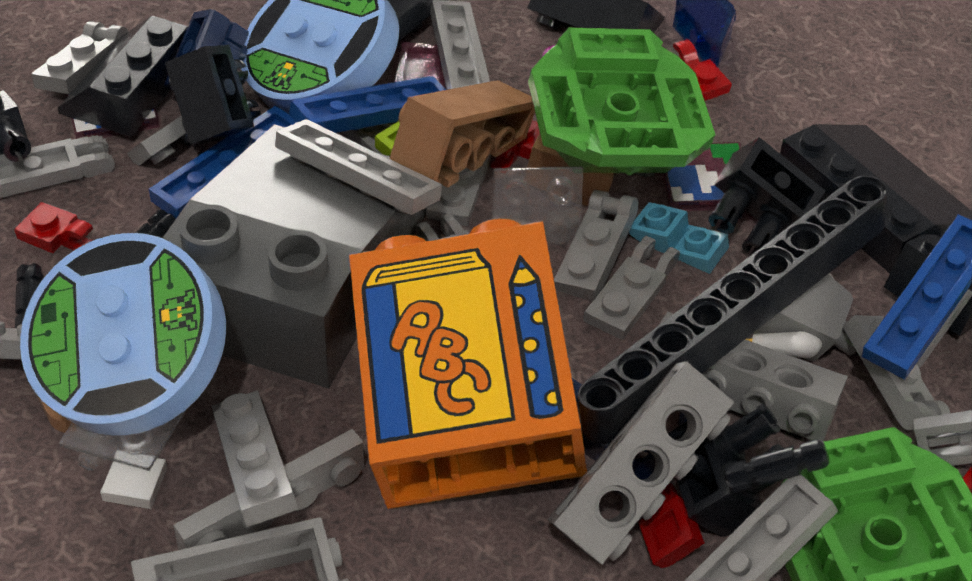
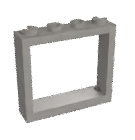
M321 517L131 561L134 581H223L310 559L313 562L317 581H349L348 578L338 579L335 567L342 566L339 544L336 542L335 537L327 539Z

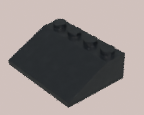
M813 124L782 141L780 154L825 190L819 203L849 180L858 176H874L886 183L888 194L884 229L861 249L889 274L906 242L925 233L942 238L958 214L972 220V211L867 125Z

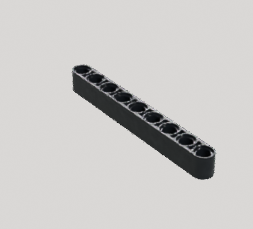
M865 175L849 180L587 379L578 391L581 428L585 437L594 443H611L676 363L688 362L702 374L881 233L885 226L888 194L886 183L874 176Z

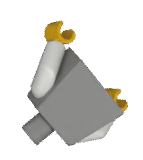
M829 273L755 331L753 338H746L745 340L809 361H816L832 346L851 356L856 352V349L844 331L843 326L847 322L846 318L853 302V297Z

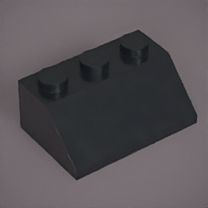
M530 0L527 9L538 15L536 22L556 30L559 24H563L571 28L648 29L654 33L665 19L653 6L642 0Z
M150 16L122 35L58 107L59 114L132 137L145 122L150 112L159 105L171 90L165 86L168 76L165 62L175 59L188 26Z

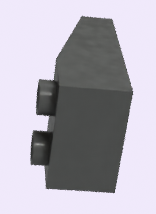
M274 124L188 201L162 239L170 241L185 251L216 286L221 296L226 317V337L223 356L329 389L357 339L349 255L374 251L381 242L391 237L400 235L414 236L416 232L415 225L422 222L426 215L427 207L413 215L401 213L394 206L374 196L365 195L358 188L340 179L331 178L324 171L308 163L295 160L292 155L275 147L276 131L286 127ZM380 154L388 159L390 158V156Z

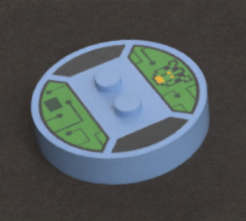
M269 0L260 9L247 29L249 31L245 42L247 54L243 60L247 67L241 69L242 71H248L247 83L269 108L276 105L288 114L291 100L373 86L385 72L394 56L399 38L397 15L388 0Z
M121 233L102 237L77 248L64 257L49 271L35 290L22 322L20 351L23 368L30 385L39 398L51 409L77 426L91 432L112 436L131 435L149 431L169 422L184 412L196 401L211 381L218 368L225 345L226 317L221 296L210 277L185 251L170 241L141 233Z

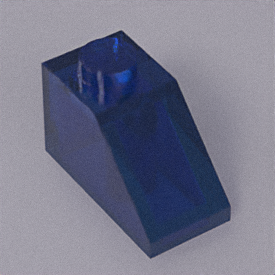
M677 0L673 28L684 40L688 39L693 43L697 56L702 62L711 59L719 68L731 38L733 23L736 20V9L728 0Z

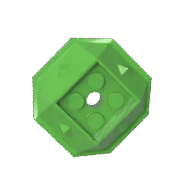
M569 27L558 39L557 44L531 69L528 84L543 146L556 150L574 173H626L628 175L634 173H666L674 167H685L711 147L716 134L695 72L677 55L662 47L663 41L651 30Z
M895 427L825 441L824 444L829 455V465L826 468L809 473L807 469H804L801 475L830 499L838 512L785 564L791 580L972 581V494L958 469L934 453L911 444L912 439Z

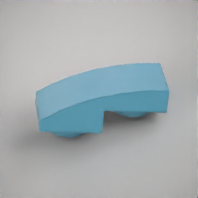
M651 202L637 216L629 231V234L639 242H641L644 236L655 239V250L665 253L669 247L679 250L680 256L678 260L709 274L729 248L728 234L689 225L687 211Z

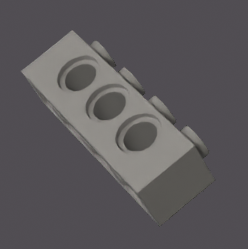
M667 312L660 324L672 316L673 313ZM748 340L741 342L702 373L703 376L735 402L730 410L747 415L760 404H764L774 414L778 421L776 424L781 429L810 440L822 439V441H824L848 377Z
M688 362L676 363L547 520L601 565L608 557L612 561L616 560L630 544L633 537L628 532L641 517L644 520H648L663 504L665 496L661 492L673 477L677 480L682 479L695 465L698 456L694 452L706 437L709 440L716 438L727 426L731 417L726 412L735 402ZM678 410L686 417L688 426L685 434L681 438L674 440L668 435L665 424L668 416ZM647 450L655 459V469L648 478L639 479L633 472L632 463L639 452ZM616 490L623 500L622 510L616 517L604 519L599 511L600 499L605 493Z

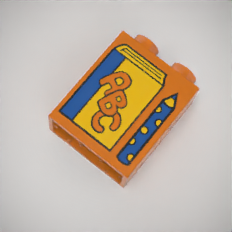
M492 219L478 224L469 234L426 241L421 237L413 235H400L384 240L374 251L349 255L369 464L387 509L581 477L587 472L581 425L543 221L521 225L510 219Z

